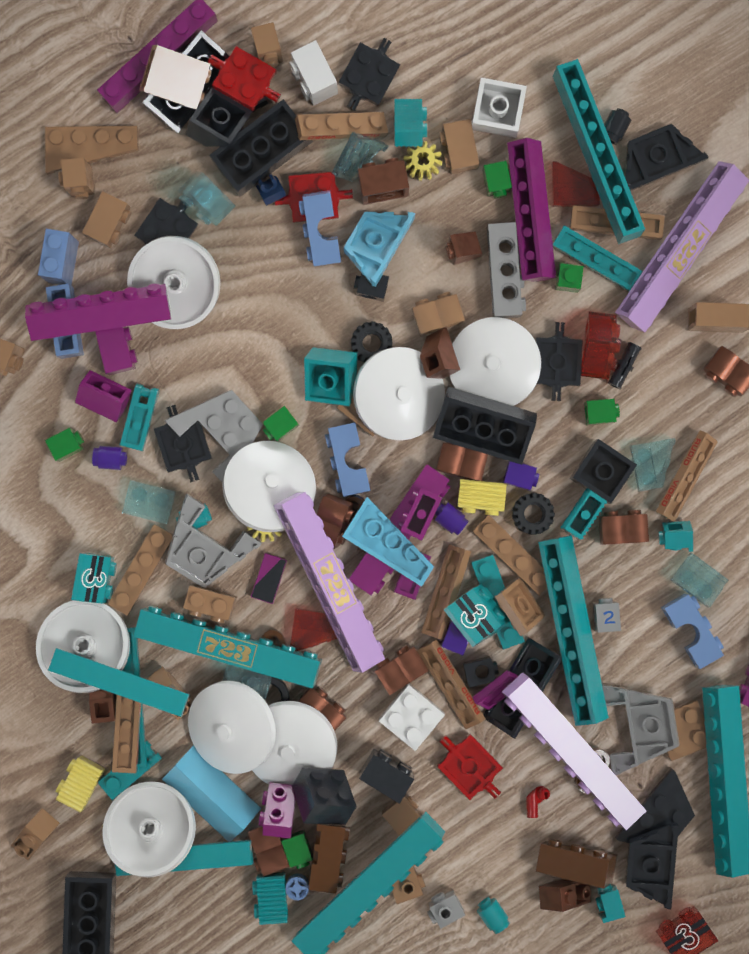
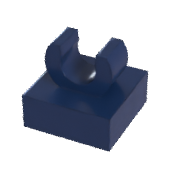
M269 174L270 179L264 182L259 179L258 185H256L266 206L287 196L277 176Z

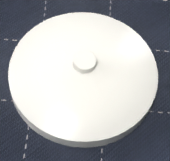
M181 236L160 237L142 247L134 256L127 277L128 288H142L150 284H166L171 320L151 323L168 329H183L202 321L217 303L221 286L219 270L210 253L197 242Z
M500 317L480 319L464 328L452 344L460 367V371L450 375L455 389L515 406L522 402L535 388L541 372V355L532 335L520 324Z
M406 347L384 349L371 356L360 368L353 388L354 405L361 421L376 435L391 440H408L422 435L437 421L445 398L443 379L426 377L420 358L421 352Z
M259 441L243 447L232 457L223 476V495L228 508L240 522L258 531L279 532L285 530L273 505L300 492H306L313 502L315 499L316 481L309 463L297 450L280 442Z
M73 600L57 607L44 620L36 640V656L42 672L56 686L75 693L94 692L99 690V688L48 671L56 648L122 671L130 651L129 633L119 614L106 604Z
M220 681L202 690L195 697L190 707L188 727L191 740L201 757L214 768L232 774L246 773L258 767L270 755L276 738L275 721L265 700L251 687L236 681Z
M281 701L268 705L275 721V743L268 758L252 771L267 784L272 782L293 785L302 768L332 769L337 754V738L328 719L317 709L301 702Z
M143 782L127 788L112 802L104 819L103 842L107 854L120 869L134 876L148 878L170 872L185 859L194 842L196 822L192 807L179 791L164 783Z

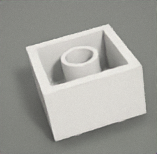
M316 40L291 52L292 61L289 62L291 65L290 69L296 81L301 80V91L306 101L311 100L314 106L338 94L337 81Z
M481 78L472 129L516 138L527 86Z
M408 683L379 717V722L416 751L445 716V713Z

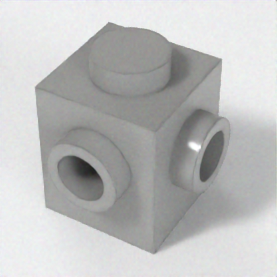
M454 890L446 894L443 892L438 893L429 902L430 910L427 913L432 923H438L440 929L465 916V911Z

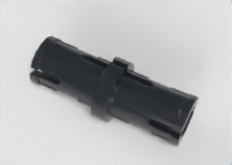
M628 342L621 359H618L615 363L617 366L608 381L609 385L621 390L628 373L634 369L633 364L642 350L640 346Z

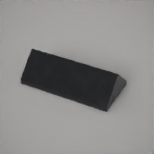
M202 30L198 32L181 53L207 63L211 55L222 61L230 57ZM212 65L209 67L211 70L208 83L204 84L202 90L204 98L213 88L212 84L219 74V69ZM150 94L142 101L158 120L176 133H179L197 110Z
M528 637L509 671L518 676L524 673L543 692L563 657ZM505 697L491 709H486L483 715L486 718L485 720L516 739L524 725L519 719L522 714L517 709L513 711L504 702L507 699Z

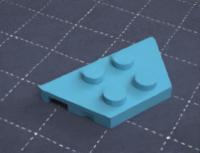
M394 212L363 213L344 246V253L372 286L376 287L413 223L415 213L408 212V215H394Z

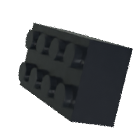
M284 99L240 131L229 147H219L209 155L212 162L239 197L257 185L259 179L261 181L265 179L269 174L273 173L313 142V140H299L295 122L296 115Z
M448 387L433 438L522 465L536 426L537 413Z
M70 871L66 875L62 954H114L116 873Z

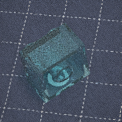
M196 171L178 190L181 194L179 199L188 208L192 209L194 207L198 211L195 215L207 225L217 226L235 207L227 196L203 172Z

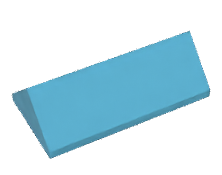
M194 745L162 779L167 785L179 791L188 800L191 807L228 842H231L261 810V807L224 772L207 763L197 752Z

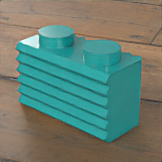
M394 99L396 147H421L423 145V138H427V123H423V121H427V107H422V99Z
M586 489L560 528L576 539H584L583 536L589 531L588 528L597 519L596 516H599V512H602L601 508H604V504H607V501L590 489Z
M285 872L271 873L263 876L261 873L257 874L256 881H252L253 895L258 897V904H254L255 919L259 918V925L288 923Z

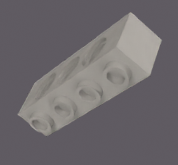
M516 222L488 224L487 241L493 317H521L522 311H526L525 297H521V288H524V281H522V274L519 273V265L521 264L517 245ZM501 243H508L511 246V251L503 253L500 251L499 245ZM504 265L510 266L513 274L511 276H504L500 268ZM505 288L512 289L514 298H504L502 290Z

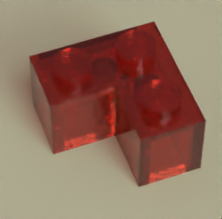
M589 311L585 327V346L582 355L581 376L609 380L610 372L615 371L616 357L614 355L619 353L621 339H617L620 335L617 315Z

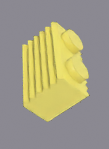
M460 479L457 508H462V513L475 514L477 509L485 510V515L498 516L499 512H504L507 484Z
M84 756L78 757L77 760L72 759L66 770L69 772L66 781L62 779L55 791L59 793L56 800L81 813L87 805L105 768Z

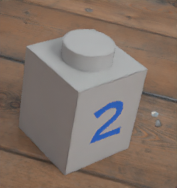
M612 598L598 599L599 603H593L595 632L621 631L619 603L613 602Z

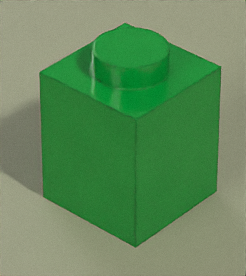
M507 161L484 165L482 171L487 196H493L494 199L506 197L507 193L512 189Z
M560 263L557 269L555 290L578 293L581 290L584 266Z
M615 399L584 402L586 426L617 422L616 418L620 417L619 404H615Z
M285 406L262 422L265 425V428L262 429L270 441L275 438L277 442L300 426Z
M68 428L45 440L53 458L57 462L84 450L82 446L84 439L78 430L75 431L73 428Z
M305 829L292 833L291 839L282 838L281 842L290 868L296 866L297 869L310 865L309 861L313 860V853Z

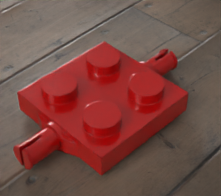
M236 46L230 57L225 61L220 60L214 55H211V58H209L208 63L219 69V74L212 84L213 88L253 111L257 103L264 96L275 103L280 99L281 94L270 88V82L276 74V69Z
M335 172L289 176L290 188L288 195L279 199L283 201H275V206L289 204L292 210L293 223L306 222V216L301 215L299 201H303V194L330 190L334 216L326 217L322 220L339 219V202L343 199H353L352 189H338L335 182Z
M471 734L456 745L447 735L439 741L449 752L437 767L469 800L483 790H486L494 799L497 798V795L501 794V791L492 782L503 767Z

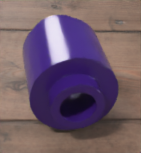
M100 446L99 448H94L92 464L93 466H98V469L121 470L122 466L127 464V452H123V447Z
M449 502L446 505L441 503L435 512L437 517L434 521L451 534L454 532L456 535H459L469 522L465 518L466 515Z

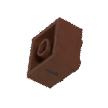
M398 158L385 160V164L380 165L371 162L363 164L362 168L358 169L363 205L409 197V183L404 160L399 161Z

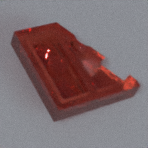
M557 161L552 162L553 207L600 205V196L591 177Z
M295 609L290 646L295 647L296 652L337 639L325 612Z

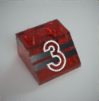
M695 906L684 908L679 912L678 917L672 921L668 919L659 925V929L656 930V933L670 954H699L718 942L717 937Z

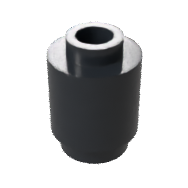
M620 108L611 110L604 123L613 145H617L619 141H622L632 121L629 118V113Z

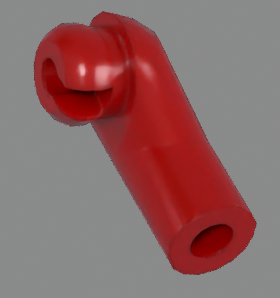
M538 786L527 795V818H538V804L550 797L548 788Z

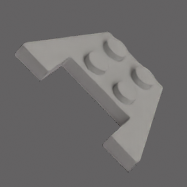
M232 390L165 420L179 437L196 421H199L224 448L229 456L212 471L222 483L225 470L232 457L240 449L253 443L263 425Z
M186 494L165 563L205 588L228 571L227 569L234 563L244 559L246 554L254 548L256 550L260 547L262 543L243 530L233 546L228 549L196 529L192 525L204 510L205 505L189 494Z
M602 685L606 706L626 705L633 751L610 754L611 768L615 776L680 745L672 698Z

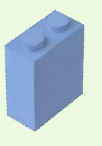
M46 229L38 276L51 284H70L72 286L79 241L69 232Z

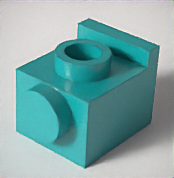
M662 522V531H658L659 545H664L665 549L673 551L688 548L689 552H693V528L691 522Z
M611 884L605 889L597 887L599 897L595 898L599 912L603 911L599 913L602 922L607 923L626 917L617 887L615 885L611 886Z

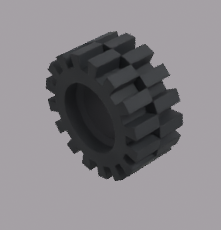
M375 321L359 325L351 338L352 351L357 352V359L364 363L379 351L392 348L393 344L392 335L388 328ZM374 334L380 338L381 346L377 351L369 352L363 347V339L367 335Z
M529 493L523 495L515 502L512 508V519L515 526L526 534H541L548 530L554 522V506L542 494ZM529 505H537L542 511V517L536 523L528 522L524 516L525 509Z

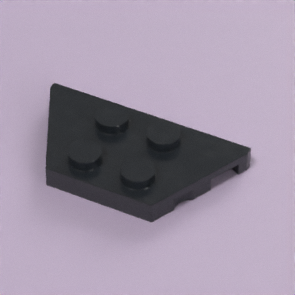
M669 124L628 141L625 179L630 191L701 163L709 157L705 152L702 153L695 147L693 142L688 137L683 136L680 130L673 124Z
M672 768L641 804L646 812L627 830L622 828L615 838L618 841L629 843V839L677 822L679 825L678 836L686 828L695 814L679 778Z
M677 822L629 839L625 881L626 887L635 892L642 893L644 897L650 900L654 899L664 905V908L670 910L672 908L679 831Z

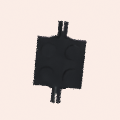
M383 38L378 49L370 48L360 42L338 84L348 89L353 95L347 105V108L350 109L353 102H355L351 109L352 111H356L360 100L369 101L379 106L401 64L386 55L392 43L390 40L385 45L387 39Z
M184 195L178 206H175L159 198L134 236L145 243V245L164 236L190 238L199 225L189 218L185 212L192 200Z
M555 322V336L549 338L536 337V343L541 355V372L537 384L552 387L551 401H556V392L557 401H561V388L581 385L583 340L570 339L564 336V322H561V326L560 322Z
M176 405L166 408L169 417L178 414ZM196 421L180 437L167 423L154 428L167 472L170 473L180 469L187 470L190 483L200 480L196 466L201 462L213 459L200 422Z

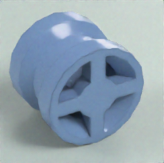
M300 873L291 875L286 883V894L293 900L305 898L309 890L307 877Z

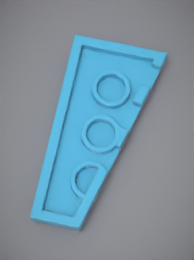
M367 497L342 537L418 585L423 586L434 566Z

